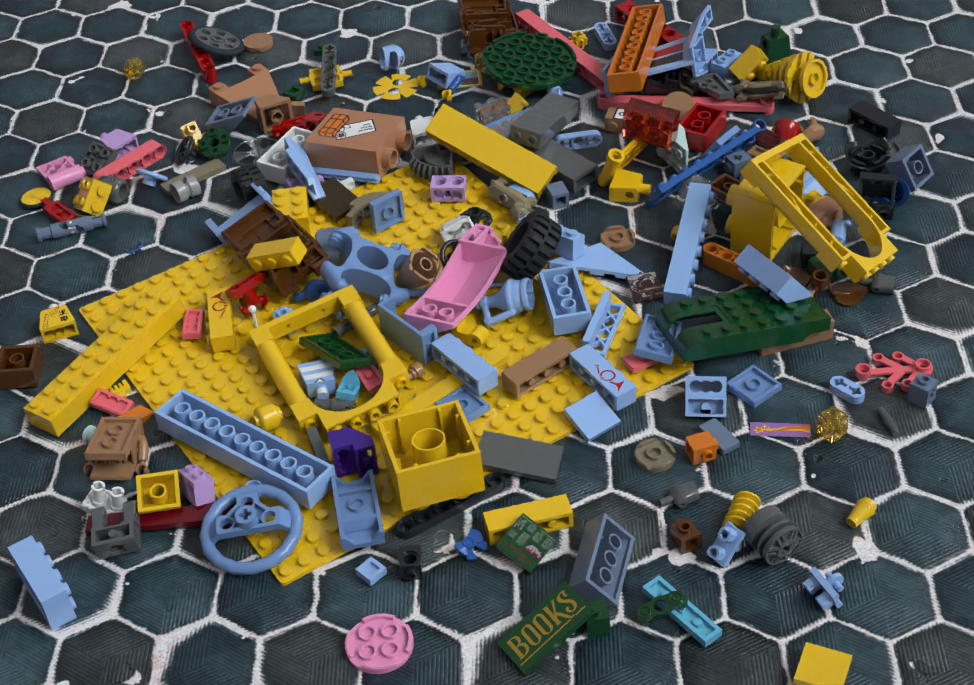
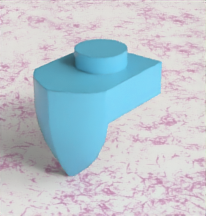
M353 370L344 375L336 391V398L342 401H356L360 393V381Z

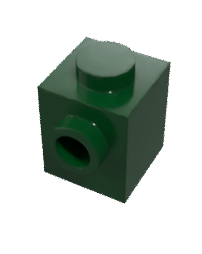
M606 600L586 602L595 612L585 622L587 638L610 635V616Z

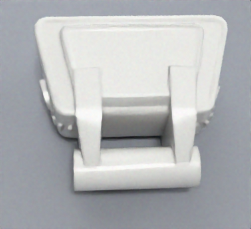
M457 215L454 219L442 224L440 235L444 242L452 239L459 240L474 224L469 216Z

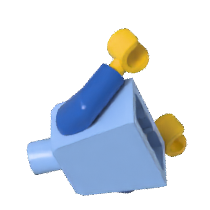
M429 63L428 70L424 73L425 75L417 77V83L421 88L427 86L426 79L433 81L439 86L448 89L442 92V99L446 98L447 101H452L451 93H454L462 84L466 72L463 68H459L452 63Z

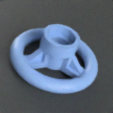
M141 168L135 169L136 173L143 176V184L155 187L156 180H168L164 175Z

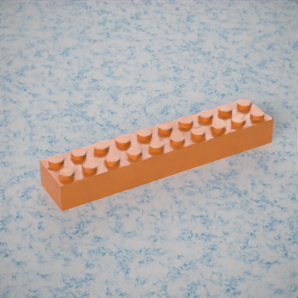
M663 3L632 7L607 73L610 93L621 94L629 91L635 93L643 90L665 23Z

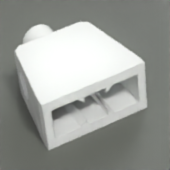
M419 115L410 121L414 149L437 144V142L428 138L425 131L433 119L432 116L422 117Z

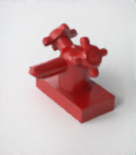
M252 273L224 291L227 298L240 297L239 303H246L244 308L242 306L239 307V310L245 316L252 317L249 311L251 305L257 306L261 304L262 309H265L269 302L265 291H262V295L258 296L254 288L265 280L262 273Z

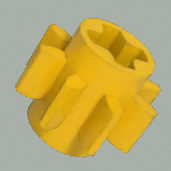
M575 31L572 33V37H569V40L581 49L584 48V45H588V38L581 31Z

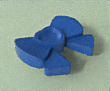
M470 529L468 536L463 541L454 544L455 551L460 556L466 557L467 561H476L477 557L472 551L474 547L483 552L487 550V542L483 541L482 534L476 529Z

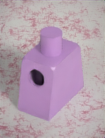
M120 129L100 135V144L119 152L115 160L139 147L135 134Z

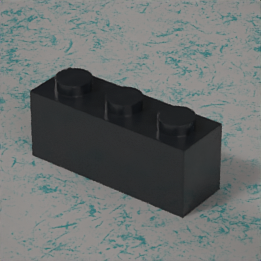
M863 100L849 108L848 122L878 138L885 137L886 140H891L900 134L901 119Z

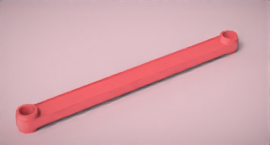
M605 92L598 94L597 105L601 110H607L609 107L656 109L658 106H662L666 96L613 95L610 99ZM691 97L694 104L697 102L727 111L761 112L762 114L769 115L775 109V102L772 97L746 99L744 101H737V98L718 100L714 97Z

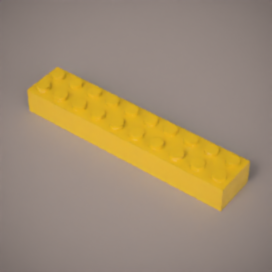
M152 287L23 408L30 424L59 437L90 407L89 402L98 388L108 390L185 315L181 298Z

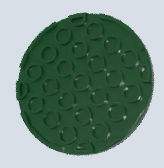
M527 31L506 34L493 40L492 44L487 46L483 52L482 64L485 72L496 82L514 89L535 91L550 89L569 80L575 73L577 57L571 46L557 37L554 39L549 37V34L540 32L527 34Z

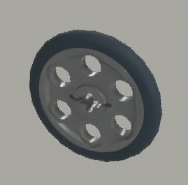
M200 26L193 28L189 32V39L192 44L210 54L232 57L240 55L245 50L241 38L221 28Z

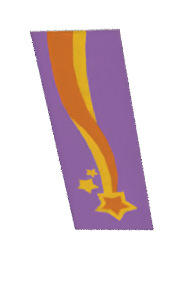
M750 422V435L811 438L810 424Z

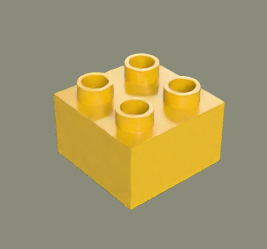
M782 158L770 163L769 166L803 202L806 166ZM744 176L743 181L739 185H731L727 193L726 204L732 206V213L729 215L725 225V233L731 235L730 250L741 253L749 244L772 261L796 228L758 187L754 188Z
M458 400L377 420L383 458L403 512L412 509L422 510L431 504L450 499H464L473 493L485 491L481 451Z

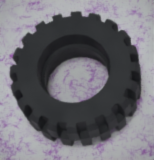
M532 211L527 214L515 227L504 244L507 255L500 270L515 280H522L525 277L530 280L534 279L541 272V269L545 267L556 250L562 235L561 226L541 211Z

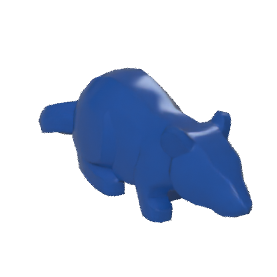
M312 280L306 284L301 292L293 296V300L298 302L307 298L311 303L318 300L322 292L328 293L333 289L325 281Z

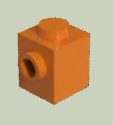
M709 431L685 437V452L693 465L716 459L719 445L717 439L713 438Z

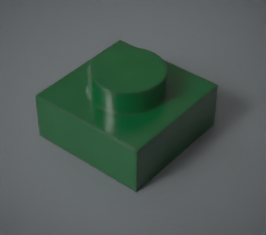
M318 42L313 50L314 56H322L323 46L332 43Z
M291 85L283 92V97H289L291 101H297L305 95V89L295 85Z

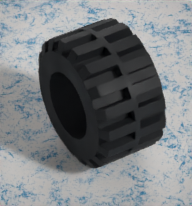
M252 162L231 171L233 190L243 206L258 195L252 188V183L257 187L261 186L269 194L263 174Z

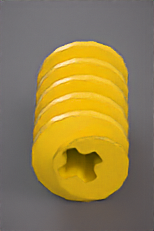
M749 491L736 493L723 520L722 527H724L727 521H730L735 527L743 531L748 519L759 510L761 506L760 498Z

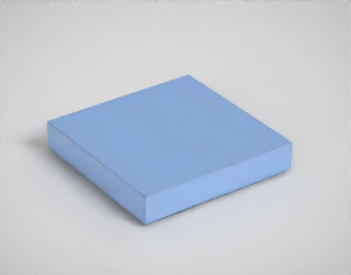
M597 391L567 407L563 412L587 443L619 425L621 421Z

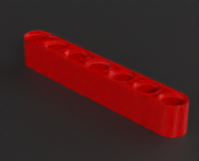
M190 20L181 22L180 28L183 40L204 82L207 84L215 83L218 78L215 65L209 53L197 48L189 39V32L195 28L194 23Z

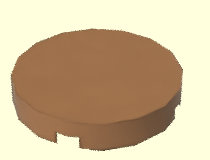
M254 33L247 36L243 44L248 52H265L273 46V38L267 33Z
M676 91L664 98L662 106L668 107L672 111L673 120L680 123L694 106V102L687 93Z
M611 226L604 229V232L600 234V242L614 252H625L635 245V233L630 228L629 230L625 229V226Z

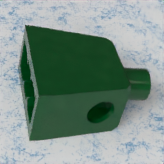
M772 25L771 32L761 36L759 48L762 49L769 59L766 62L767 64L791 56L789 35L781 29L780 25Z

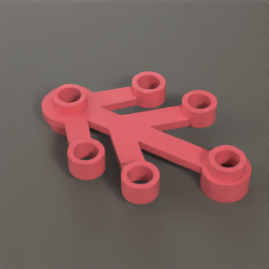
M899 351L892 354L891 360L884 357L881 353L873 354L872 364L875 366L885 365L887 366L886 368L872 369L866 363L857 364L855 367V376L859 381H867L870 376L891 375L881 384V391L887 394L893 392L894 384L904 374L912 373L908 379H903L901 383V389L909 392L910 383L920 372L928 376L933 372L932 363L928 359L920 358L915 361Z

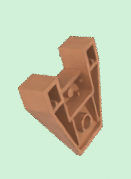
M260 63L248 68V79L236 85L228 87L222 82H217L208 87L211 104L215 107L252 96L258 98L268 94L277 96L279 94L269 70ZM253 103L244 118L258 122L255 104Z

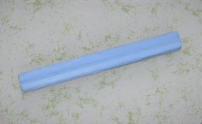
M313 167L316 175L320 174L324 178L334 177L339 180H345L352 177L357 182L378 184L381 180L380 175L377 173Z

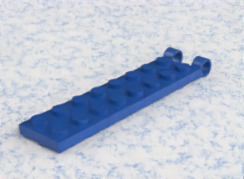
M756 119L751 124L750 130H743L739 133V137L733 136L726 142V145L721 144L715 149V152H708L703 157L704 159L694 161L690 168L688 166L684 167L679 172V175L673 174L667 179L666 183L663 181L655 187L656 190L648 195L649 199L645 202L647 207L651 208L725 160V156L751 146L755 141V136L762 134L767 128L766 122L762 119Z

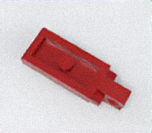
M311 113L283 120L281 124L272 126L274 138L282 137L293 126L304 129L303 118Z
M47 197L40 200L44 213L56 222L77 218L73 211L58 200L52 202Z

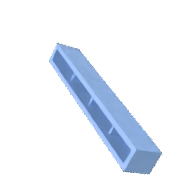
M693 182L689 184L664 286V304L682 299H691L692 288L690 287L695 283L694 271L698 270L699 265L697 257H701L702 252L700 244L704 243L705 232L703 231L704 229L707 230L708 219L706 218L711 214L710 203L714 201V192H711V184Z

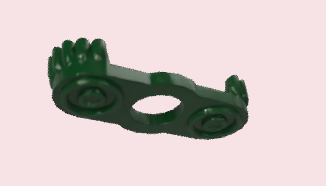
M672 591L663 596H656L650 602L636 609V620L641 626H648L651 619L665 616L676 608L684 610L688 605L687 597L681 591ZM660 601L666 602L667 605L664 610L656 611L654 609L656 603Z

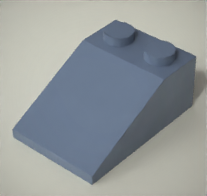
M252 96L217 106L206 122V128H222L230 135L244 119L255 102L256 97Z

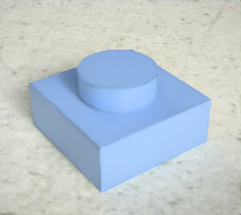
M372 556L355 569L356 575L370 586L387 574L386 567Z

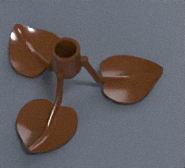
M784 264L781 269L791 275L806 289L811 284L815 290L813 296L815 301L818 292L823 291L828 286L830 294L835 296V301L838 304L851 307L857 305L868 291L867 287L850 282H838L831 286L828 273L822 269L814 271L810 277L807 272L801 269L791 268Z

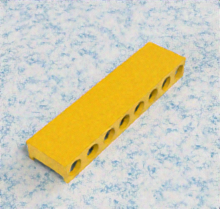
M444 103L425 129L428 138L497 177H502L508 183H515L531 190L538 200L541 198L546 184H549L553 176L558 173L556 165Z

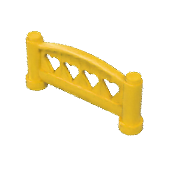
M658 106L654 112L652 123L622 150L616 148L609 150L606 156L607 161L598 177V184L605 187L609 185L617 168L623 169L648 144L656 142L658 126L667 123L672 116V111L668 107Z

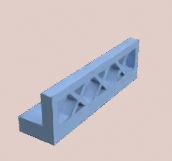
M603 292L582 339V346L586 344L593 348L601 346L603 350L598 352L604 358L626 310V305L611 303V292ZM610 309L618 310L619 312L611 314L609 311ZM609 321L613 322V325H610L608 327H606L604 324ZM605 333L608 335V337L603 339H600L599 335Z

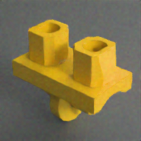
M193 121L181 126L180 130L184 138L192 136L194 139L193 148L197 149V152L200 151L198 144L202 134L196 122Z

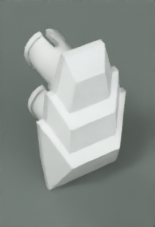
M95 481L91 485V490L81 506L89 510L104 506L107 514L123 512V503L128 500L124 497V489L117 486L110 491L105 489L104 482Z

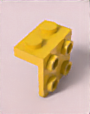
M85 176L79 183L80 190L78 195L76 194L74 197V208L95 216L100 215L104 211L112 185Z

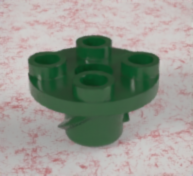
M210 127L202 136L198 147L205 157L217 159L228 153L231 138L224 129Z

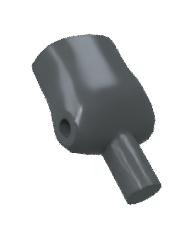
M875 273L872 278H868L864 282L860 280L859 284L870 285L871 290L875 293L893 294L896 276Z
M690 480L670 487L668 490L669 496L658 499L660 507L674 503L676 507L683 508L692 502L700 500V494L694 482Z

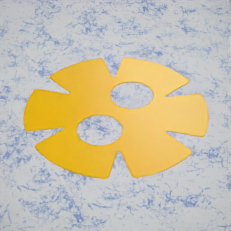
M392 74V80L387 76L379 79L375 84L382 86L373 87V91L376 95L385 93L381 96L383 99L398 100L401 99L400 94L406 98L413 95L417 90L411 87H419L415 78L408 80L411 77L410 75ZM402 80L403 84L393 85V81ZM392 88L399 89V92L396 94H390L388 91Z

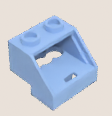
M685 376V416L726 417L727 377ZM700 410H711V414H700Z

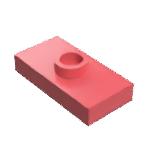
M204 309L185 310L181 334L183 340L200 339L202 337L205 317Z
M633 353L622 358V363L633 374L658 363L655 360L635 356Z
M98 388L89 404L93 408L118 417L131 410L134 406V401Z

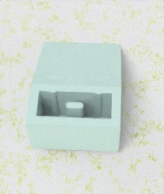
M672 120L658 126L656 151L659 157L663 158L668 165H671L679 173L684 167L688 166V145L684 127L676 120Z

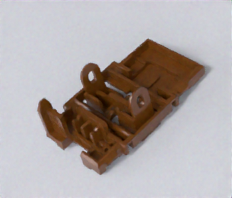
M457 0L458 19L464 43H467V46L470 48V54L479 53V56H481L485 48L492 44V41L496 38L519 32L513 9H510L509 0Z
M267 200L221 232L223 239L236 252L238 258L253 273H262L265 278L262 282L268 288L272 287L277 293H280L284 299L292 293L296 294L301 290L297 283L303 277L312 272L319 277L321 275L320 268L324 261L331 262L317 240L292 217L284 215ZM297 236L307 249L299 265L278 269L270 268L269 270L255 272L246 259L255 244Z

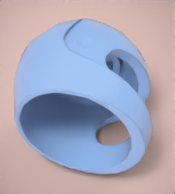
M394 44L380 48L379 63L382 71L398 69L403 65L405 54L402 48Z

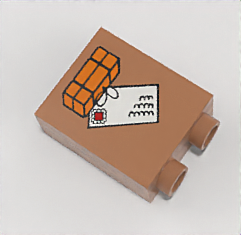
M333 108L306 138L304 146L312 167L377 173L382 179L390 168H395L398 158L404 150L408 151L410 149L412 134L406 130L405 118L402 116Z

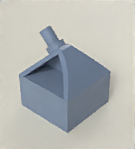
M921 143L904 146L885 163L887 174H896L897 178L904 180L908 184L911 192L919 189L934 175Z

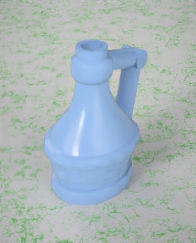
M527 277L522 280L508 279L498 292L481 298L476 304V308L482 311L487 328H491L494 324L510 317L517 316L525 310L531 311L534 309L535 295L532 282ZM498 308L505 312L491 317L489 309Z

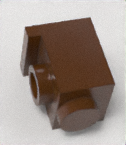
M678 518L670 525V537L681 555L701 548L702 533L697 530L690 518L686 520Z

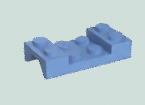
M373 469L368 470L362 479L344 482L336 476H332L331 481L343 551L386 543Z

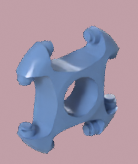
M354 226L343 227L333 231L328 241L330 245L343 252L344 264L342 266H335L330 261L322 263L320 273L330 288L338 291L352 284L356 291L378 298V304L390 296L395 298L396 307L408 301L410 296L409 290L407 288H398L394 284V270H401L411 253L404 244L395 242L392 243L391 247L376 244L359 237L361 231H358Z

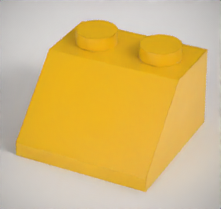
M751 44L729 69L739 79L743 78L750 82L754 79L755 73L767 65L766 62L769 59L761 48Z

